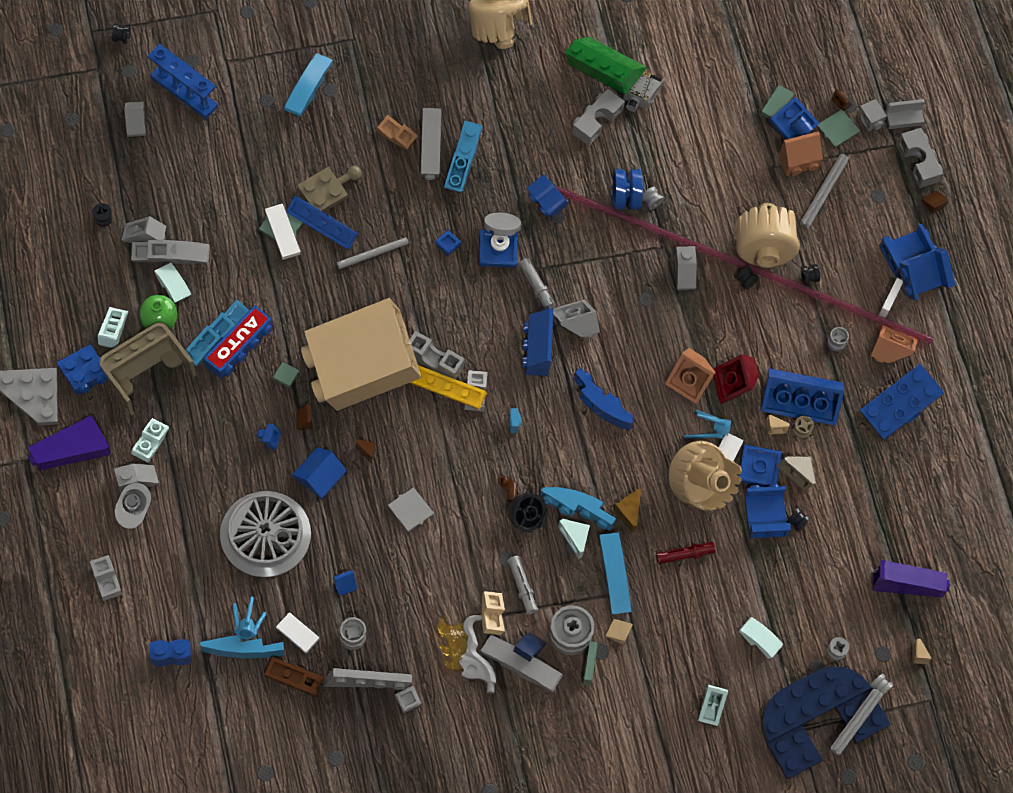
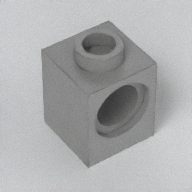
M876 99L861 105L857 116L868 132L883 127L887 117Z

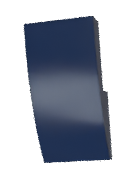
M530 632L517 643L513 652L530 662L535 655L538 656L544 649L547 642Z

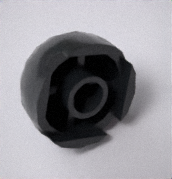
M525 492L518 494L509 504V520L516 528L523 532L531 533L537 528L540 529L548 516L545 500L534 493Z

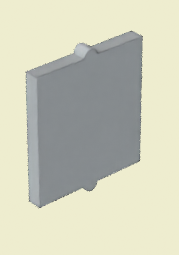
M414 487L405 494H400L399 498L388 504L389 509L407 532L418 525H423L425 520L434 515V512Z

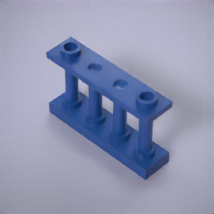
M159 44L147 56L158 65L150 74L151 79L204 119H207L218 108V104L208 97L216 88V85L164 46Z

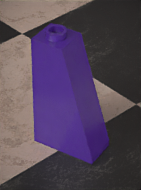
M91 415L28 447L30 455L27 457L32 466L36 465L40 471L108 456L111 454V450Z
M881 560L873 572V591L943 598L950 589V580H947V573Z

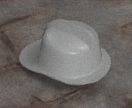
M131 483L121 492L114 513L118 524L128 529L135 528L143 521L151 502V493L145 485Z

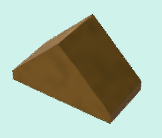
M636 489L615 505L614 512L631 532H635L637 527L641 489Z

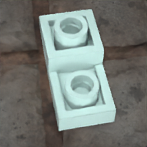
M172 263L154 270L162 288L165 287L173 303L191 295L187 285Z
M152 418L142 431V436L133 447L131 454L149 462L163 441L169 426Z
M750 617L739 630L750 645L756 644L768 659L772 658L783 645L769 629L753 617Z

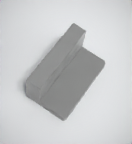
M924 99L889 103L885 111L888 129L924 125L925 121L922 113Z

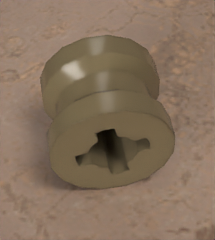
M800 416L793 425V434L799 439L808 438L813 430L814 423L811 418Z

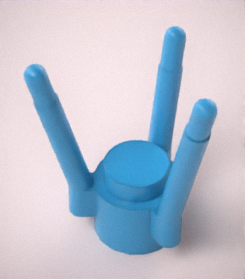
M695 410L698 417L715 422L713 431H717V433L685 435L684 439H723L724 435H729L731 420L721 419Z
M250 597L246 618L240 622L237 605L233 603L234 633L242 639L255 637L266 616V612H263L256 625L250 619L254 597Z

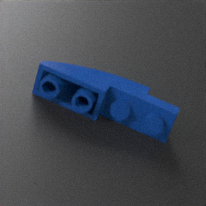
M582 368L575 371L574 380L582 389L579 398L583 403L605 421L619 428L631 430L634 418L629 411L624 410L619 398L614 397L611 392L604 396L603 390L599 386L596 387L592 382L591 375L588 372H584Z

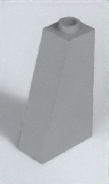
M423 108L421 177H424L425 180H435V178H439L441 109Z

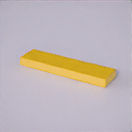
M418 365L422 378L410 382L411 384L480 410L487 395L485 390Z

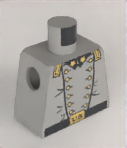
M644 72L628 93L623 96V99L628 101L626 108L632 112H635L638 106L646 109L661 91L664 79Z

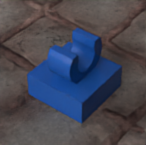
M267 424L266 430L259 429L256 437L261 438L260 441L264 442L269 449L277 450L281 431L275 424Z

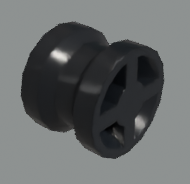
M115 23L112 41H122L128 44L131 27L128 25L123 27Z
M104 203L97 204L93 208L94 222L101 227L110 225L113 219L111 208Z
M813 264L811 267H801V279L804 285L812 281L815 283L820 282V270L817 264Z
M750 266L745 267L736 276V279L743 283L745 289L752 287L760 278L752 272Z
M797 508L789 517L787 523L795 526V530L800 532L811 517L804 515L802 510Z

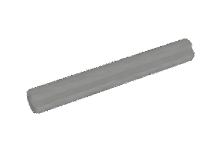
M873 689L833 743L830 750L835 755H840L883 697L879 690Z

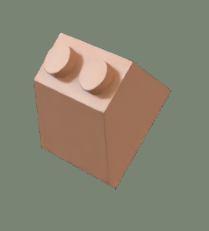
M819 131L784 140L778 158L785 176H796L804 171H815L820 167L823 156Z

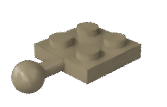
M354 165L348 168L346 174L336 178L328 166L299 183L297 187L308 203L325 212L349 198L342 184L350 179L358 180L362 175V171L358 166Z

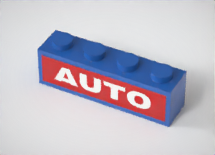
M254 305L203 358L204 366L221 380L225 375L229 376L233 372L234 366L246 358L250 349H255L260 339L272 331V318Z

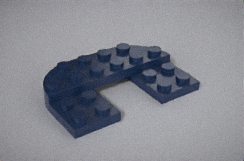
M826 667L781 689L768 702L761 721L762 735L787 780L822 762V758L804 729L803 724L835 708L846 727L871 693L872 687L863 676L844 667ZM879 703L852 738L855 744L891 725Z

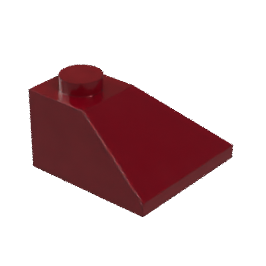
M743 354L712 368L715 371L714 380L721 404L753 390L759 377L755 358Z

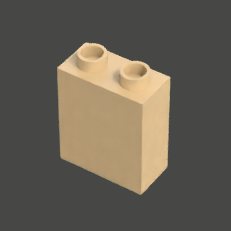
M390 298L304 331L308 345L301 347L302 356L309 369L316 368L319 378L311 382L313 392L319 403L327 401L337 411L422 378L401 311Z

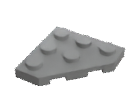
M57 368L0 371V393L11 400L16 407L30 416L38 425L58 424Z

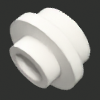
M493 235L491 238L492 248L496 251L506 250L509 246L508 236Z

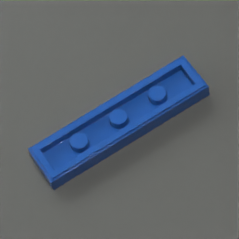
M294 196L286 210L288 214L347 250H350L359 234L298 196Z

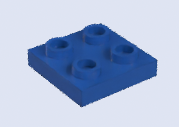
M796 97L768 120L786 140L806 135L820 124Z

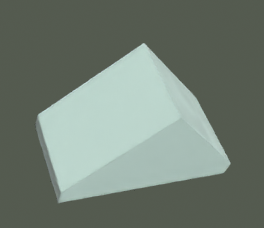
M562 519L559 521L558 528L578 559L583 556L590 525Z
M708 685L698 721L718 726L728 690Z

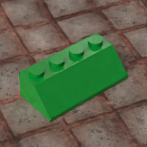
M591 37L575 39L564 52L568 65L624 95L628 93L647 69L646 66Z

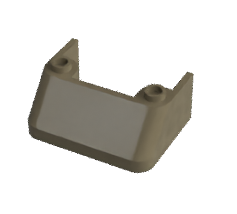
M163 323L153 324L100 358V367L115 395L131 416L134 414L129 396L132 395L134 388L130 380L161 360L169 368H175L184 364L193 377L196 376L193 360Z

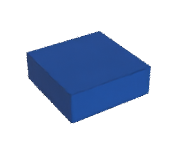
M447 230L435 241V245L449 256L461 245V241Z

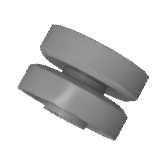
M569 605L562 607L554 614L549 628L551 644L557 651L565 655L582 653L588 648L589 642L592 640L594 621L588 611L580 606Z

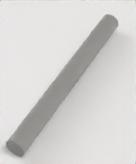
M405 237L337 262L338 269L409 244L408 239Z

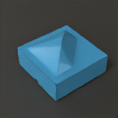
M511 408L509 430L510 433H517L521 425V416L518 408Z

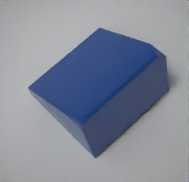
M350 570L334 576V585L339 596L357 589L353 571Z

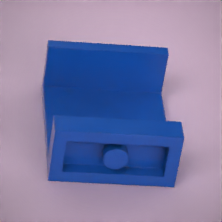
M923 224L918 225L915 232L893 240H891L890 236L884 237L879 245L895 277L900 276L899 270L901 267L899 262L937 249L930 239L929 231L924 228Z
M937 248L899 262L901 267L899 270L905 284L904 292L911 299L918 300V294L941 285L948 288L955 286L948 251Z
M773 484L768 487L754 485L747 488L744 497L749 539L788 537L791 526L786 520L783 496L786 486Z

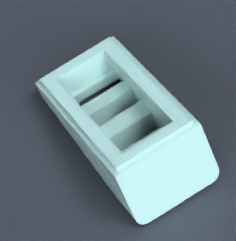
M109 307L98 334L99 345L110 348L118 346L128 311Z

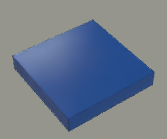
M480 230L479 266L517 268V231L514 235L508 236L509 246L506 250L496 251L491 246V238L495 235L493 234L494 231Z
M744 444L740 464L742 472L739 474L741 483L759 485L761 487L777 484L779 469L776 465L781 461L782 452Z

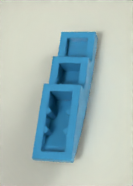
M318 53L315 54L292 91L284 107L285 111L301 117L314 99L317 89L324 81L325 74L332 66V59Z
M236 300L210 326L207 325L185 351L193 360L195 366L203 362V358L250 311L240 301Z
M619 532L599 535L601 556L611 614L631 612Z
M238 635L200 642L202 652L224 657L268 658L285 655L283 642L263 646L261 638L241 642V638Z

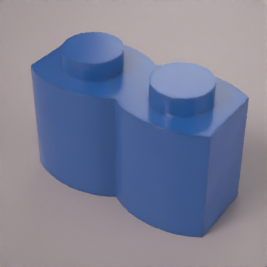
M545 174L527 188L530 192L528 196L534 203L539 202L541 205L539 209L545 216L549 214L553 218L569 204Z
M178 639L170 643L159 640L149 644L150 661L154 666L162 667L171 663L187 665L192 662V648L188 640Z

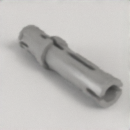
M529 258L521 260L518 265L532 286L535 297L540 300L544 310L553 308L555 302L548 293L549 289L542 283Z
M511 557L507 561L519 590V599H522L526 614H534L538 611L533 597L534 591L530 589L520 557Z

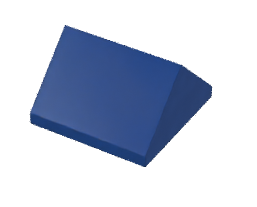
M317 447L292 474V477L320 499H323L347 470L332 451Z

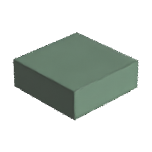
M282 362L273 376V380L290 388L299 375V370Z

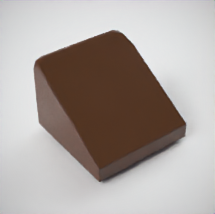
M836 89L834 91L832 100L840 109L845 111L853 105L840 90Z
M938 191L921 199L931 214L947 206L949 202L948 198Z
M306 404L296 412L298 430L312 428L310 404Z
M357 439L356 449L372 463L376 444Z

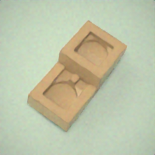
M486 591L482 593L483 633L502 635L505 631L502 613L505 611L502 593Z

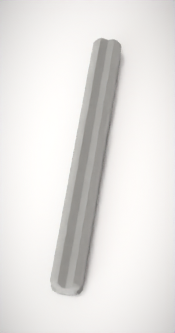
M844 154L839 155L802 218L801 226L805 228L810 227L848 162V156Z

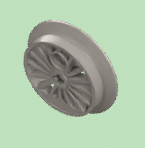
M272 491L255 492L240 498L225 514L220 529L221 546L227 559L240 571L256 577H274L294 568L305 556L311 539L309 519L302 507L292 498ZM266 501L264 519L258 502ZM270 501L276 502L277 504L269 517ZM253 504L255 506L258 518L251 512ZM281 505L285 506L287 509L275 518ZM291 512L294 515V518L280 522ZM298 523L299 529L283 528ZM238 532H248V533H244V534H241V535L236 536V535L238 534ZM292 535H298L296 541L292 539ZM283 536L288 538L286 542L278 541ZM249 539L239 548L235 544L237 542ZM255 543L249 556L245 555L243 552ZM262 543L261 560L254 559L253 557ZM266 544L270 549L273 559L265 560ZM274 548L280 550L284 555L277 558Z

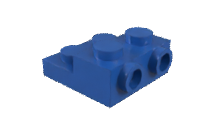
M91 344L57 362L59 369L76 395L84 394L91 387L107 381L100 367V356L97 355Z

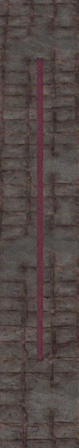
M555 185L564 197L683 245L695 246V250L744 269L750 266L752 272L931 344L933 337Z

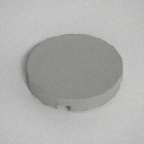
M491 213L484 219V228L488 232L490 230L494 231L493 234L498 236H512L516 231H520L521 221L512 214Z

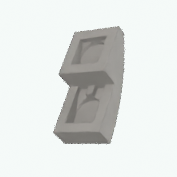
M469 370L467 384L486 391L488 372ZM483 402V404H482L480 410L475 409V408L470 407V406H467V405H465L464 410H472V411H481V412H483V411H484V402Z
M109 555L90 561L103 601L122 595Z

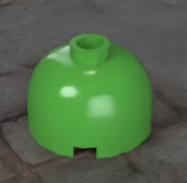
M153 295L145 299L141 304L139 317L145 329L155 323H163L171 330L175 326L178 313L175 304L170 298L165 295Z

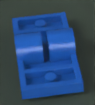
M919 364L860 409V412L880 437L885 440L906 423L908 424L915 420L924 409L944 395V391L924 367Z

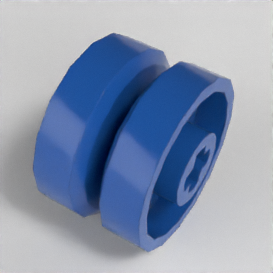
M614 169L612 181L613 209L623 210L626 207V202H628L630 210H640L643 196L641 169H631L628 174V181L624 169Z

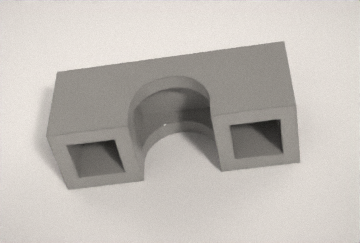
M609 89L604 93H600L595 103L588 105L584 114L574 120L572 134L590 146L600 135L602 125L595 119L604 117L613 122L623 111L625 101Z
M922 128L902 133L898 144L904 157L916 156L922 161V163L915 165L912 172L918 187L922 188L938 183L943 175V168L936 160V154L929 145L928 136L923 133Z
M417 331L414 332L410 342L416 361L435 372L457 379L464 368L465 358L449 349L446 353L439 351L432 345L431 339Z

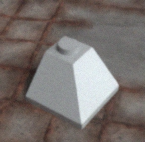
M585 299L553 308V317L561 326L581 337H592L595 333L600 332L597 313Z

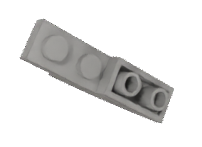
M174 240L132 242L131 261L171 262L172 264L209 263L210 245Z

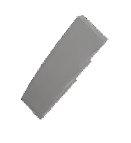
M490 635L481 649L483 655L498 661L501 666L518 673L519 677L551 692L554 691L563 676L560 672L535 657L530 662L513 652L515 646Z

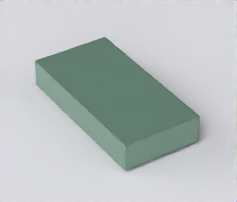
M778 85L763 108L761 115L770 119L792 100L794 93Z
M589 642L582 685H591L597 642Z

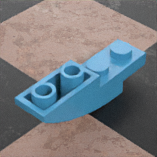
M464 121L445 182V189L463 192L478 147L477 144L483 128L482 125Z
M543 487L540 497L545 500V504L557 507L566 516L570 515L573 517L578 511L580 516L593 520L601 529L610 531L614 526L616 518L601 510L603 502L595 497L566 488Z

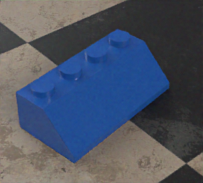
M769 368L761 411L793 418L807 416L814 422L836 426L844 395L843 382Z

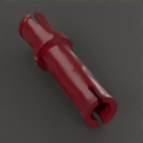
M713 541L703 544L693 543L691 546L656 552V560L658 565L688 558L698 559L699 556L715 554L716 549Z

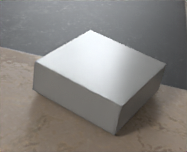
M413 686L395 694L403 714L422 704Z

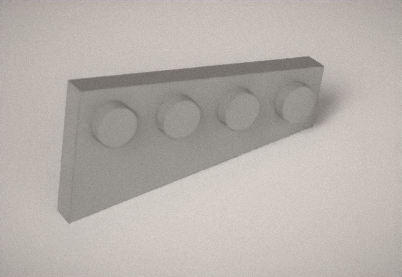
M333 668L324 678V687H388L404 690L412 683V675L337 668Z

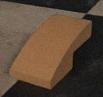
M389 115L376 128V131L406 150L418 136L406 125L403 124L401 126Z

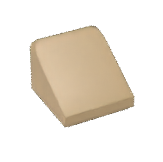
M768 415L766 420L767 434H786L789 423Z
M613 619L605 637L624 645L633 624Z
M917 639L912 645V662L928 664L931 656L921 639Z

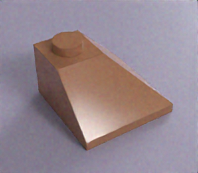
M883 325L871 356L880 363H891L914 354L918 339Z
M688 348L680 356L665 385L697 404L712 380L715 371L703 356Z

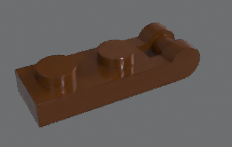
M275 657L271 658L264 674L266 678L302 691L312 697H317L319 685H322L324 677ZM307 679L312 681L311 686L305 684Z

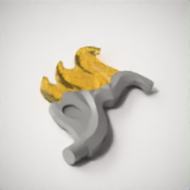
M470 616L465 622L454 626L447 625L444 621L445 617H442L438 622V631L446 639L448 645L445 647L440 644V649L452 659L450 663L446 660L444 661L446 667L453 671L463 670L461 676L464 678L485 681L487 683V693H495L496 677L493 667L476 652L478 642L473 630V623L482 621V616Z

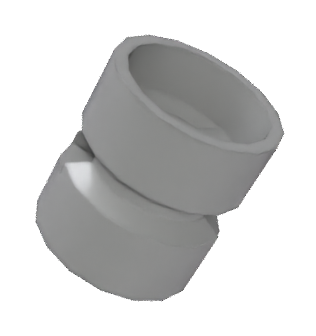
M351 617L344 620L341 624L340 641L346 649L357 650L366 641V626L359 618Z

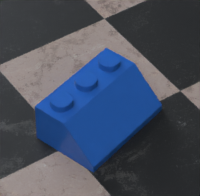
M553 308L530 314L528 322H524V333H527V339H524L523 350H527L526 356H523L522 368H526V375H549L552 353Z

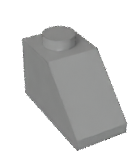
M150 216L125 224L122 241L132 243L164 240L167 226Z
M695 246L676 247L674 264L677 290H695L697 270Z
M130 464L114 469L120 493L131 483H141L147 488L159 485L154 465Z

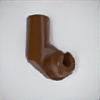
M502 475L499 477L498 483L508 492L507 501L511 502L517 496V484L510 477Z

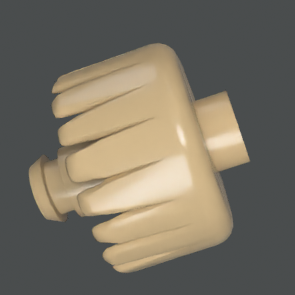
M470 0L468 3L473 37L487 43L488 36L489 42L494 43L499 49L510 48L514 44L515 39L512 38L515 29L513 15H515L517 20H521L522 14L523 20L529 22L530 26L532 24L529 0Z
M764 203L758 209L757 207L751 208L749 215L745 211L738 217L736 222V250L743 261L751 265L769 268L788 263L799 253L800 243L797 238L795 213L788 210L787 213L786 208L780 207L778 214L777 206L771 203Z
M695 441L683 446L674 456L669 468V484L674 495L682 502L704 511H714L715 509L725 507V503L733 500V496L730 494L738 493L739 489L735 484L739 485L741 483V477L737 474H741L742 469L740 465L725 458L722 451L716 445L706 441Z

